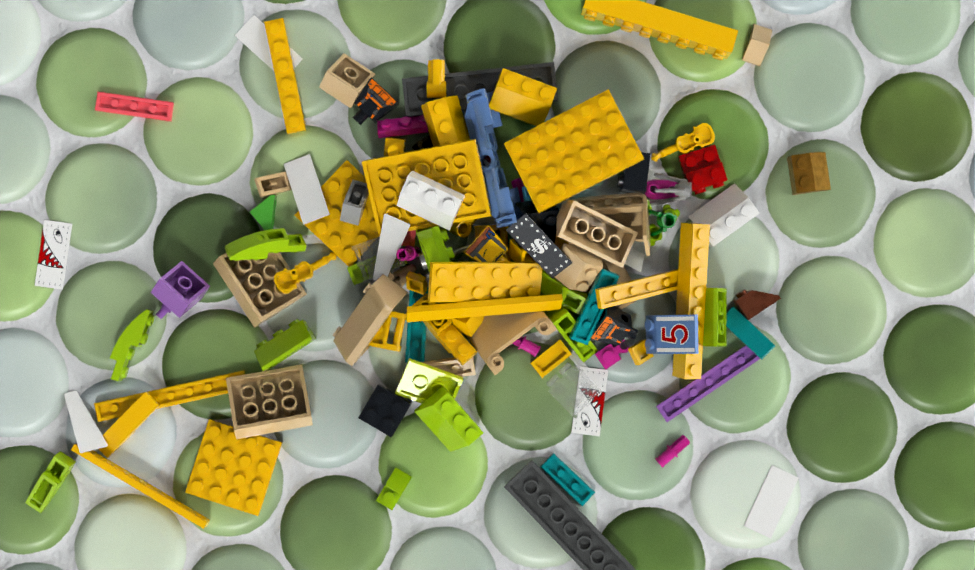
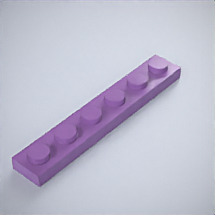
M744 345L703 373L701 379L693 380L656 405V408L665 421L669 422L760 358Z

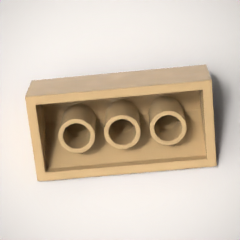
M564 200L557 215L556 236L623 268L638 232L574 200Z

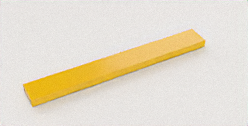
M562 294L408 306L406 319L407 322L561 310L563 298Z
M245 370L148 391V393L160 405L157 409L228 393L226 378L245 375ZM145 392L94 403L98 422L121 417Z
M77 443L73 445L71 451L204 529L209 524L210 519L92 450L80 453Z

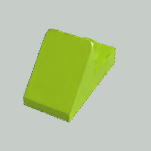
M396 467L376 501L393 510L412 476Z

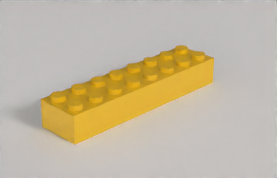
M585 0L581 13L586 20L594 22L596 19L603 21L602 24L605 26L613 27L616 25L625 32H639L640 36L645 38L652 36L658 38L657 41L668 44V42H672L678 48L686 49L688 47L701 55L708 53L717 60L729 57L733 51L738 30L639 0Z

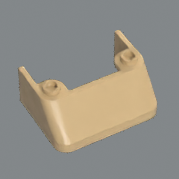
M637 192L574 199V201L638 232L635 241L644 242L646 256H650V224L645 194Z
M384 274L373 285L369 283L363 290L365 295L344 326L342 328L339 326L332 335L335 337L333 342L339 352L351 366L370 347L368 345L393 309L408 293Z

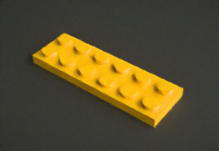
M430 262L428 301L467 302L540 296L542 268L537 262Z

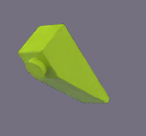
M561 306V310H551L546 314L583 363L598 351L591 340L588 345L569 338L576 321L565 307Z

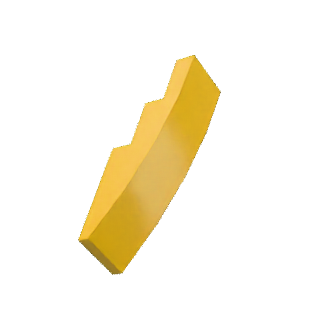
M145 392L102 435L108 446L99 450L106 458H109L160 406L148 392Z

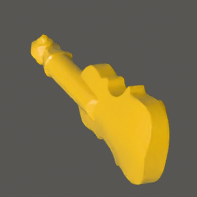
M701 123L696 127L693 126L691 133H684V135L678 136L675 144L660 150L658 153H652L650 158L657 162L659 158L666 157L676 151L685 154L690 150H694L696 146L704 148V146L714 142V131L707 123Z
M330 252L328 256H324L312 264L302 261L295 265L292 270L284 268L283 271L277 272L274 275L277 289L284 294L290 293L293 289H297L299 282L311 279L313 271L328 264L331 260H336L337 255L334 252Z

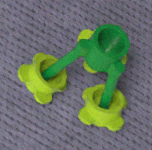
M647 199L649 215L657 216V224L660 226L658 228L655 224H650V246H654L656 241L662 239V232H666L667 228H672L675 225L677 218L680 216V211L672 209L668 204L663 206L662 212L654 211L650 201Z

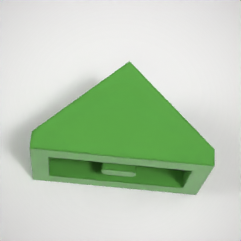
M270 195L250 211L264 230L274 229L277 196Z

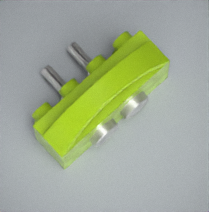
M439 226L416 233L422 252L418 254L421 266L424 270H429V273L425 275L428 287L430 262H451L450 260L455 259L456 255L464 253L466 251L465 248L471 245L468 244L456 249H452V246L446 248L444 242L448 241L449 237L446 229L440 230ZM439 302V303H440V304H443V303H455V302Z

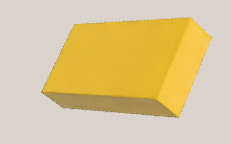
M559 339L530 364L543 378L572 355V353Z

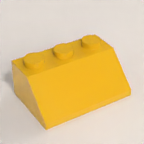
M502 68L491 96L489 107L490 110L538 126L545 122L557 88Z
M457 95L440 98L421 105L433 147L470 140Z

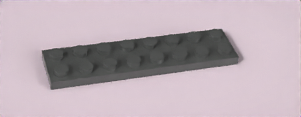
M554 62L503 67L557 88ZM502 68L445 74L446 97L457 95L461 110L466 111L467 99L465 95L483 88L486 90V93L494 91ZM428 76L402 78L406 117L423 115L421 105L440 99L427 98ZM557 91L553 101H558Z
M532 460L504 486L582 570H636Z

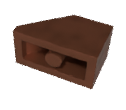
M744 289L736 295L737 299L733 302L747 320H750L781 298L775 294L755 290L746 291Z

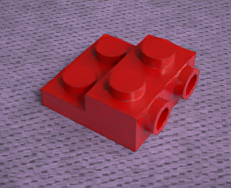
M716 145L678 156L684 178L687 179V182L692 183V192H695V195L706 192L705 188L713 186V189L725 186L724 182L728 179L723 163L720 161Z

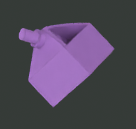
M181 261L163 275L151 291L163 303L161 305L162 308L155 315L162 319L167 313L172 311L180 318L204 297L210 285Z

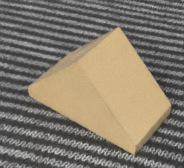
M756 24L753 25L742 61L761 66L770 45L771 29Z
M286 171L254 179L259 195L263 199L270 195H278L292 190Z

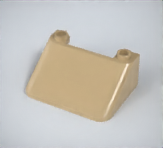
M544 311L490 315L484 317L482 324L472 337L467 335L466 337L493 374L496 375L504 368V360L499 354L501 351L533 327L542 335H549L557 330V328Z

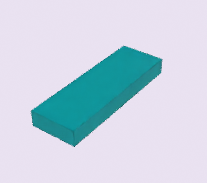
M734 307L727 312L726 327L762 360L775 345Z
M554 453L540 466L581 506L595 494V491Z

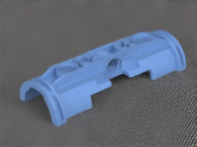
M483 88L465 95L467 99L465 120L470 140L476 139L492 216L497 223L496 227L502 228L517 223L514 205L516 202H521L518 187L512 189L507 187L504 170L500 166L497 154L499 149L493 129L503 126L501 115L499 112L490 110L489 102L493 91L486 93V90ZM487 155L491 158V163L488 166L483 162Z

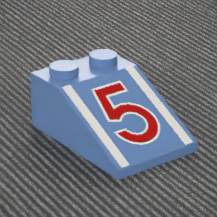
M698 314L646 315V354H699Z

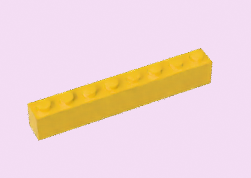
M681 223L676 315L698 314L699 354H673L672 376L682 379H701L709 224Z

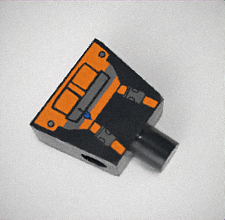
M371 77L354 102L360 110L352 118L359 125H362L367 118L376 123L395 109L399 103Z
M612 306L604 309L591 340L617 346L621 344L625 337L634 340L637 337L638 330L632 327L630 314Z

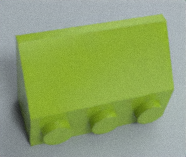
M706 288L703 346H727V289Z
M294 320L288 324L290 328L284 332L280 329L272 335L273 339L268 342L265 339L256 345L257 349L254 350V353L263 371L271 369L316 340L305 320Z
M444 386L414 410L450 452L469 446L483 434L478 424Z

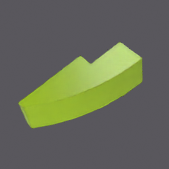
M58 452L51 460L46 471L41 474L25 503L39 513H42L65 481L76 461L63 452Z

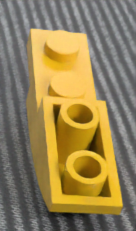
M425 294L412 306L430 305L436 303L429 302L428 294ZM451 319L423 321L439 343L462 366L477 354L475 348L454 327Z

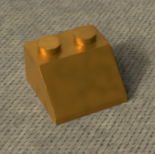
M825 152L804 153L787 157L792 195L831 190Z

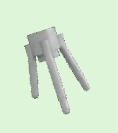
M654 173L655 177L679 184H675V188L655 189L656 193H675L677 197L650 202L651 206L691 198L692 183L687 182V179Z

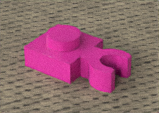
M608 344L596 352L595 356L606 370L621 360L618 354L627 353L629 347L621 349L620 345L613 347L612 344Z

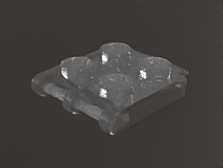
M380 237L351 247L352 251H355L358 260L357 266L360 267L364 277L363 283L374 280L373 274ZM358 249H360L364 261L361 260ZM397 257L390 270L392 274L399 272V267L405 266L404 261H400L401 259ZM363 265H366V268H367L369 277H367V274H366V271H365V268H364Z
M568 362L559 370L563 377L560 379L555 374L546 384L551 388L548 392L576 418L577 414L585 406L588 407L590 405L589 402L598 393L601 394L602 391L576 364L572 367ZM594 389L596 390L587 399H585ZM583 401V403L575 411H573V409L576 408Z

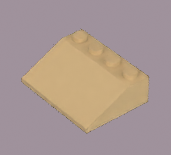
M280 252L268 253L267 259L239 261L229 260L227 253L219 256L213 263L254 328L307 295L300 283L297 284V289H293L287 294L281 293L277 289L274 275L277 272L283 271L284 268L291 270Z
M302 364L226 378L236 439L313 425Z

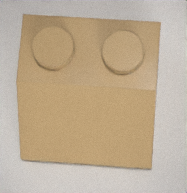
M343 54L326 71L319 88L344 105L352 108L371 77L374 78L375 73L346 54Z
M564 243L560 250L572 264L555 276V278L570 290L587 292L603 268L602 260L600 257L576 245Z

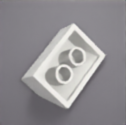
M412 170L408 174L400 192L397 206L450 230L465 195Z
M734 183L688 216L692 223L710 225L709 247L711 248L760 212L749 197Z

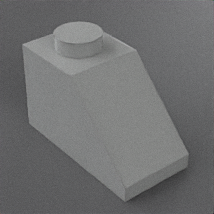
M352 180L342 205L340 221L359 225L369 195L367 183Z

